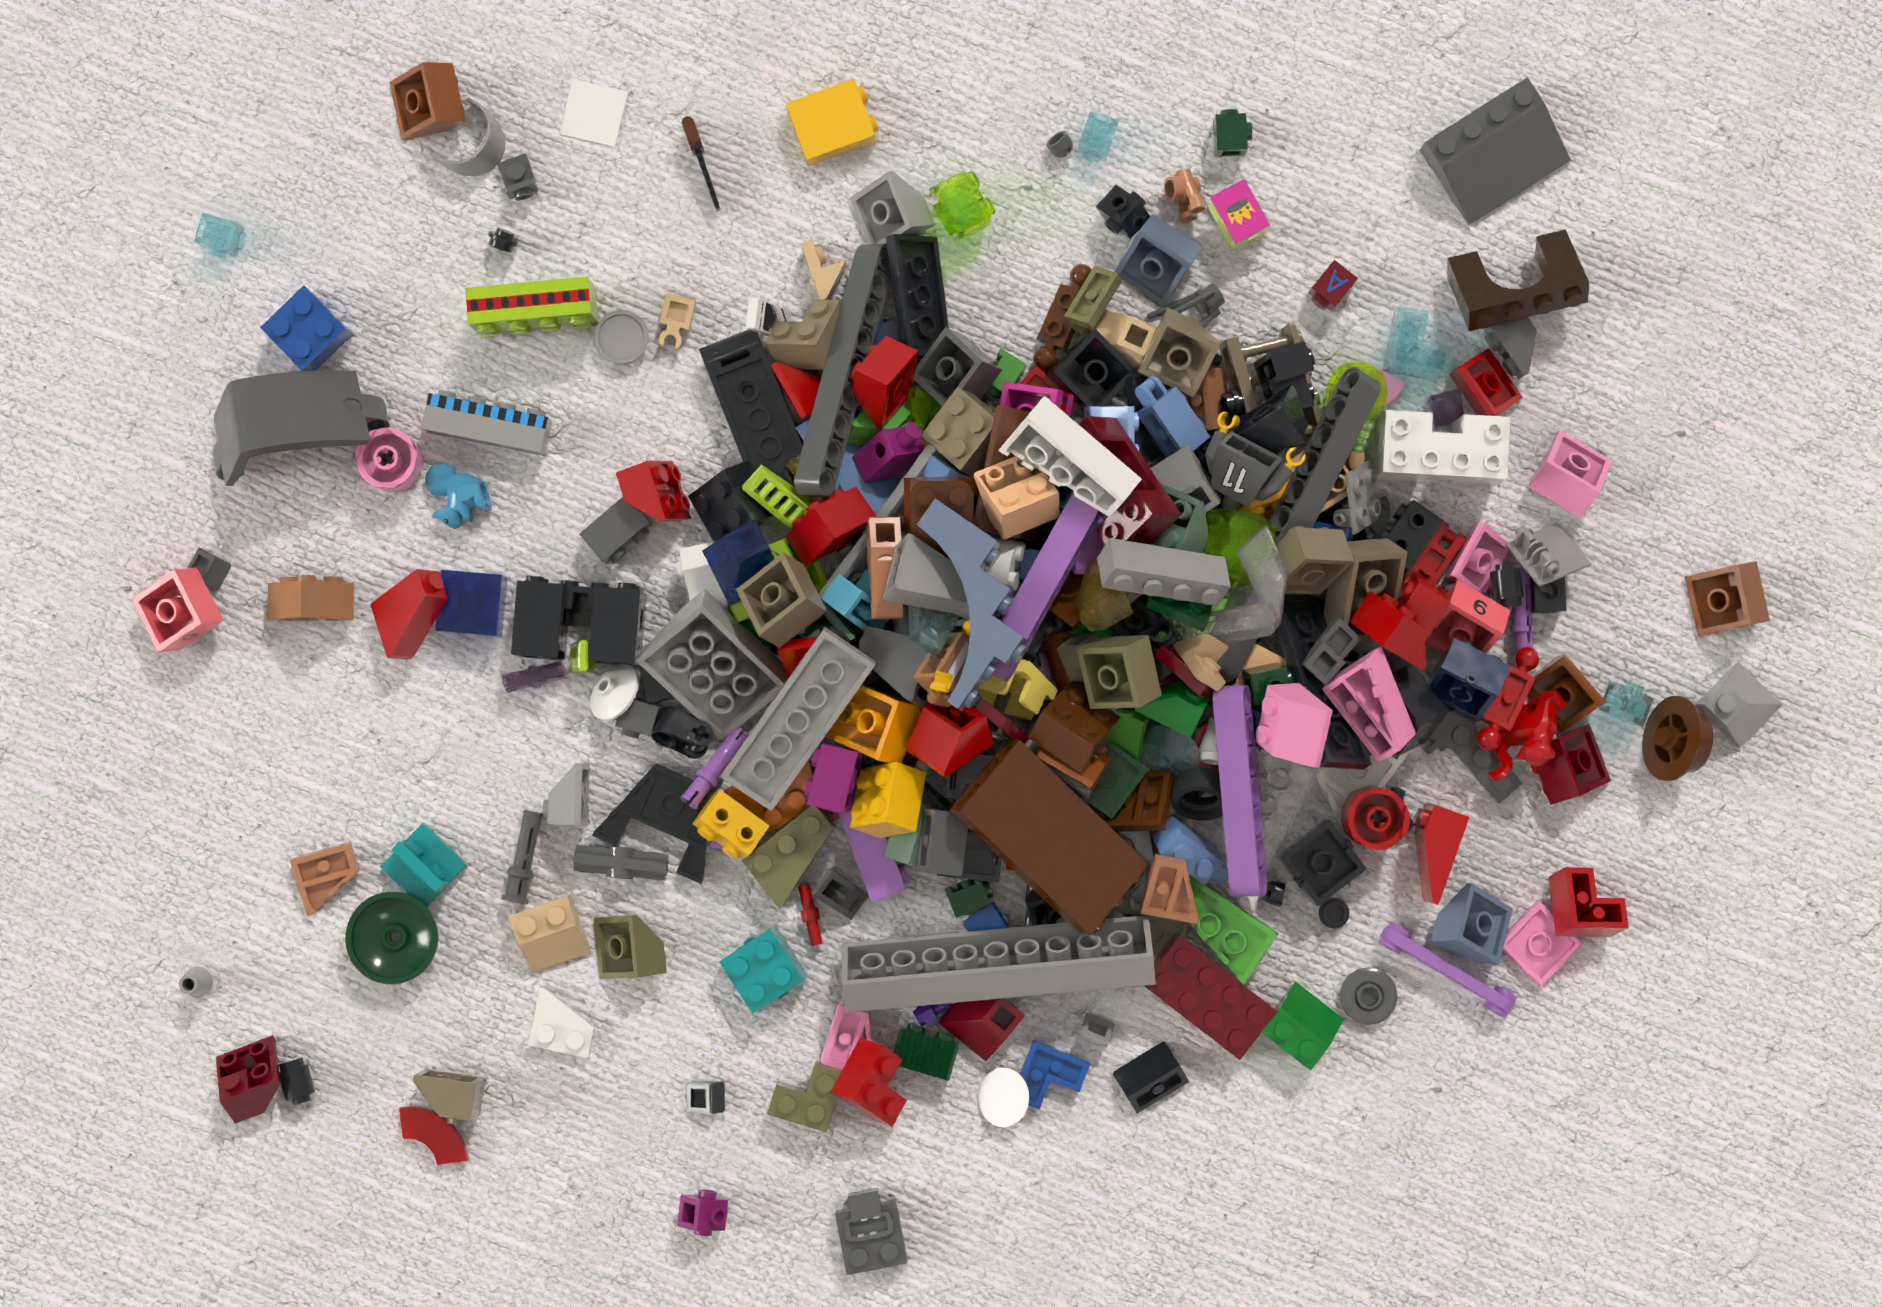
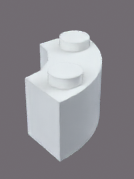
M714 541L679 549L681 561L676 562L679 579H685L690 601L706 589L731 613L727 597L715 569V565L720 564L721 560Z

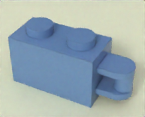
M1150 376L1135 389L1137 398L1144 406L1137 412L1138 416L1166 458L1187 444L1194 451L1210 438L1203 422L1195 415L1186 397L1176 386L1166 390L1157 377Z
M1174 815L1167 819L1166 830L1156 831L1152 835L1161 855L1185 859L1188 874L1205 885L1210 879L1217 884H1224L1229 880L1228 868L1216 845Z

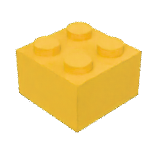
M899 762L862 768L856 782L857 792L855 803L851 809L852 819L850 828L878 838L916 832L926 772Z

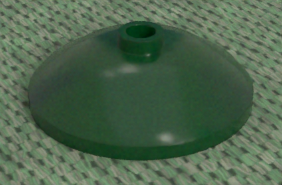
M384 892L366 899L351 915L345 934L347 953L353 965L365 977L382 984H400L422 974L434 959L439 941L437 923L428 907L414 896L402 892ZM394 931L401 934V940L398 943L394 942L391 938Z

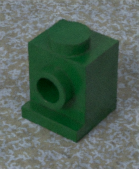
M968 879L956 884L958 890L954 892L951 886L945 888L956 918L989 906L988 898L993 897L988 881L975 883V880Z

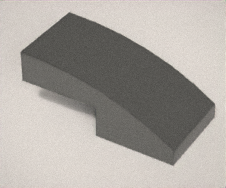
M1335 617L1315 642L1302 665L1326 686L1346 663L1343 659L1361 638L1341 618Z

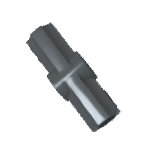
M576 845L573 871L606 874V877L633 879L635 877L666 881L669 854L636 851L637 849L628 847L609 846V848Z

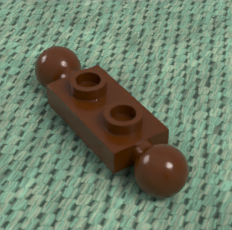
M1078 264L1072 268L1070 272L1071 287L1060 284L1036 338L1045 344L1033 356L1035 366H1038L1042 371H1048L1057 362L1056 349L1067 351L1075 330L1064 315L1092 270L1086 264Z

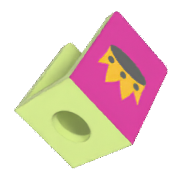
M1241 180L1211 196V202L1207 205L1231 252L1265 234L1270 227L1267 218L1245 180Z

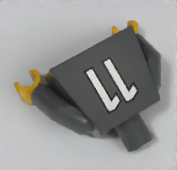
M1222 412L1217 418L1220 429L1214 432L1205 457L1209 473L1212 475V488L1224 494L1221 500L1222 507L1229 511H1236L1240 503L1244 506H1250L1255 499L1263 501L1278 493L1292 476L1294 466L1302 465L1305 462L1306 454L1302 456L1299 462H1293L1291 454L1297 448L1293 447L1288 450L1286 454L1287 461L1283 465L1281 464L1283 458L1232 432V430L1239 426L1240 419L1235 415L1232 423L1226 426L1225 419L1228 412Z

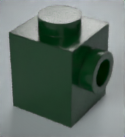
M1237 109L1220 111V114H1216L1213 120L1215 157L1245 156L1248 150V141H1252V122H1247L1246 113H1239Z
M1277 662L1241 670L1243 685L1249 686L1252 704L1254 705L1262 704L1267 685L1293 683L1291 672L1287 667Z

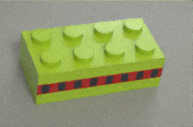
M588 276L465 288L468 325L478 334H482L483 338L501 336L500 332L512 331L513 335H526L531 333V329L542 328L543 332L561 331V326L573 325V329L591 328V323H598L596 288Z

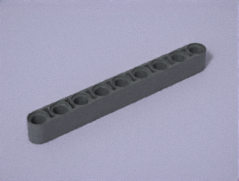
M887 243L860 245L855 251L795 474V489L800 495L828 496L835 489L858 400L852 393L854 379L851 378L852 371L858 362L865 360L873 346L891 279Z

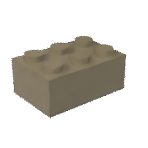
M1388 538L1347 541L1355 562L1327 588L1323 612L1327 627L1335 617L1341 618L1361 640L1372 639L1350 622L1368 593L1372 591L1382 597L1385 592L1399 601L1407 552Z

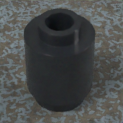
M1514 563L1495 565L1496 571L1490 572L1493 601H1496L1503 607L1522 605L1521 598L1524 597L1521 568H1514Z
M303 1058L279 1064L280 1084L285 1101L291 1100L293 1105L310 1101V1094L315 1093L309 1066L304 1064Z

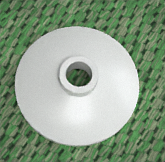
M628 664L615 665L603 673L595 684L591 694L590 706L593 714L600 720L610 721L616 719L631 706L639 687V677L633 667Z

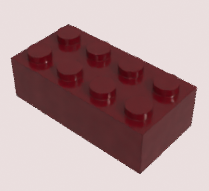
M1177 933L1173 935L1154 961L1156 984L1144 985V987L1239 1060L1242 1059L1278 1012Z

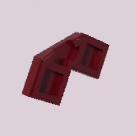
M985 699L980 700L974 707L1010 739L1020 740L1024 744L1029 740L1028 735L1016 727L1012 721Z

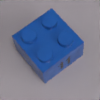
M304 285L260 327L301 371L317 370L353 335L333 312Z

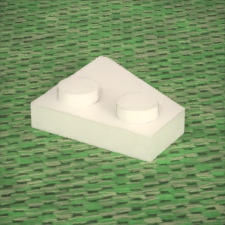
M540 987L528 1046L588 1058L595 1026L579 1016L569 1005L554 996L549 989Z

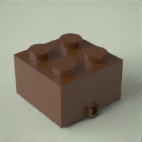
M1069 683L1041 712L1029 739L1081 773L1091 761L1094 763L1097 761L1102 753L1101 750L1109 742L1121 717L1111 711L1110 708L1090 709L1087 694Z

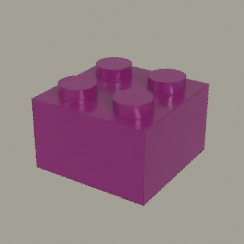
M823 743L820 749L816 748L811 766L816 767L812 779L808 778L804 789V796L808 797L806 805L841 814L850 812L857 787V778L860 774L865 754L852 748L832 743Z

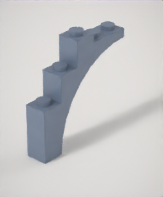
M934 499L917 525L933 538L951 559L962 581L969 605L970 639L968 655L960 680L947 701L960 711H963L965 706L970 708L977 700L980 693L976 690L983 680L988 682L998 669V666L995 665L997 660L999 659L1007 666L1012 661L1017 663L1027 649L1024 646L1027 640L997 619L999 613L1004 615L1014 601L1011 598L1014 592L984 571L986 566L991 568L999 558L1001 552L998 549L1001 545L981 529L937 499Z

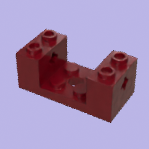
M1087 416L1079 426L1141 478V481L1126 500L1096 531L1105 545L1109 538L1151 545L1181 513L1118 419Z

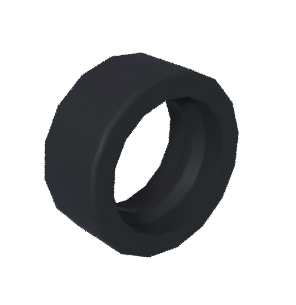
M1192 767L1178 773L1172 782L1171 803L1175 811L1188 819L1197 821H1210L1223 816L1219 772L1205 767ZM1204 791L1211 793L1214 796L1197 797L1189 794L1188 792Z

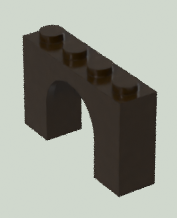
M1566 229L1536 236L1535 258L1544 277L1535 285L1523 289L1504 288L1494 283L1488 277L1477 251L1447 258V279L1468 331L1486 329L1490 326L1510 321L1514 322L1522 318L1547 314L1551 311L1588 303L1589 280Z

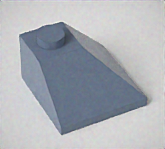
M1467 883L1438 913L1431 942L1452 955L1499 965L1513 908L1476 885Z

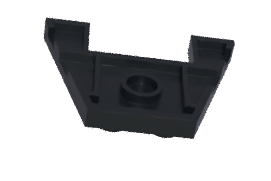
M656 763L625 799L609 814L604 822L596 828L592 836L619 847L631 818L688 843L676 873L702 884L705 874L708 840L697 832L698 828L692 823L712 796L713 789L708 791L698 805V808L693 809L688 805L695 797V794L686 804L681 800V796L694 782V779Z

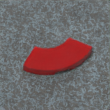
M415 1106L399 1107L403 1138L415 1139L425 1144L434 1154L437 1165L469 1160L468 1151L462 1136L454 1126L447 1123L446 1119L439 1117L436 1112L426 1108Z

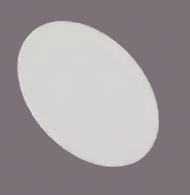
M998 1068L986 1075L978 1093V1102L982 1114L990 1123L999 1127L1012 1126L1021 1120L1028 1108L1029 1091L1026 1082L1019 1073L1009 1068Z

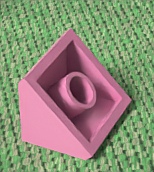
M1480 521L1472 525L1465 542L1457 552L1443 578L1453 584L1459 580L1488 597L1492 590L1490 572L1496 571L1495 565L1507 563L1512 553L1505 546L1508 542L1487 524Z

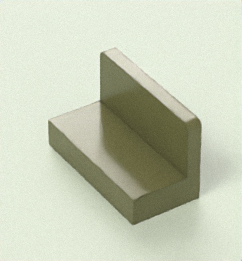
M1096 266L1093 267L1064 315L1077 334L1083 336L1088 328L1094 329L1123 280L1118 273Z

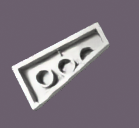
M1045 396L998 450L1006 456L1012 453L1022 459L1021 465L1031 471L1037 468L1049 475V481L1060 487L1061 485L1074 490L1075 497L1109 517L1141 481L1137 474Z

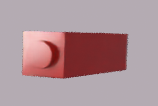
M416 569L370 604L387 658L410 660L415 656L448 600L444 582L439 571Z

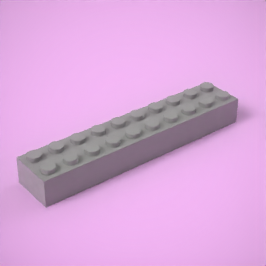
M1149 915L1105 919L1103 927L1098 932L1092 933V935L1078 933L1069 923L842 943L841 987L846 1012L1156 984Z

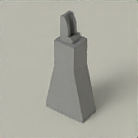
M908 533L895 546L882 599L899 604L954 613L970 620L969 605L964 587L952 561L916 536ZM999 613V615L997 616V619H998V620H1000V618L1003 619V617L1005 616V614L1002 615V614Z

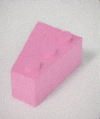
M1381 645L1337 673L1322 688L1378 763L1400 751L1416 734Z

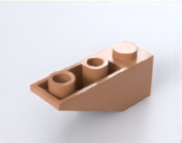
M900 517L869 518L865 534L871 619L903 618V604L882 599L895 546L902 540Z

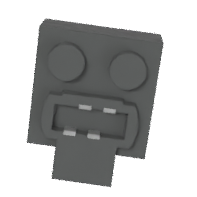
M879 1188L848 1193L849 1208L836 1210L835 1213L846 1275L907 1264L908 1258L897 1199L881 1202Z

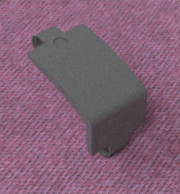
M293 371L231 381L227 384L214 414L217 441L213 448V459L216 475L221 480H224L225 486H233L239 477L244 476L245 466L249 458L253 456L307 448L366 445L370 440V431L390 427L384 399L375 395L361 394L355 371Z

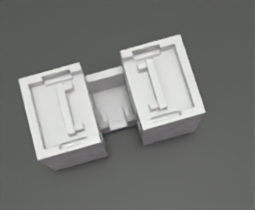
M1386 410L1375 419L1373 468L1377 472V480L1419 482L1422 479L1448 480V484L1494 487L1508 477L1510 417L1464 414L1451 424L1452 433L1432 432L1433 413Z

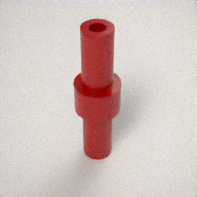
M810 884L798 886L803 908L800 911L803 923L806 922L811 946L823 944L818 919L821 918L818 907L814 906Z

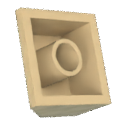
M572 895L508 916L518 946L533 973L591 953Z

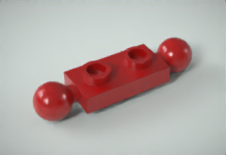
M1522 647L1516 652L1514 657L1516 668L1511 666L1498 697L1481 718V721L1489 724L1488 727L1482 728L1477 734V744L1485 751H1493L1500 746L1502 741L1500 730L1506 733L1511 731L1536 677L1527 673L1535 669L1539 663V655L1531 647Z

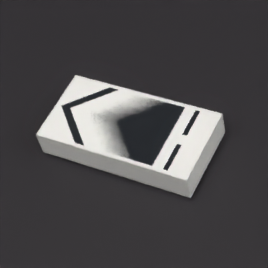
M750 298L746 328L769 336L777 321L790 322L791 310L760 298Z

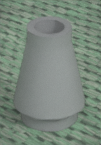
M202 967L191 968L180 979L179 988L183 993L192 997H203L212 988V976ZM191 979L194 981V988L191 986Z

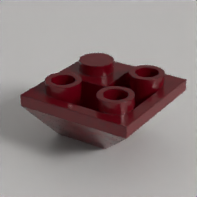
M1006 998L957 1002L952 1004L938 1023L983 1060L987 1061L1025 1017V1014Z
M273 1035L216 1057L219 1100L235 1124L263 1114L280 1085L276 1039Z

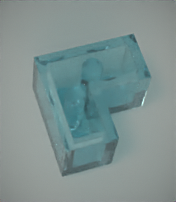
M1398 306L1393 312L1383 371L1436 382H1443L1448 378L1454 347L1424 342L1429 315L1428 311Z

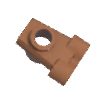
M1190 169L1178 170L1174 176L1165 179V196L1169 201H1178V211L1183 223L1194 221L1198 218L1197 214L1206 209L1202 195L1199 194L1201 191L1200 181L1197 177L1192 176Z

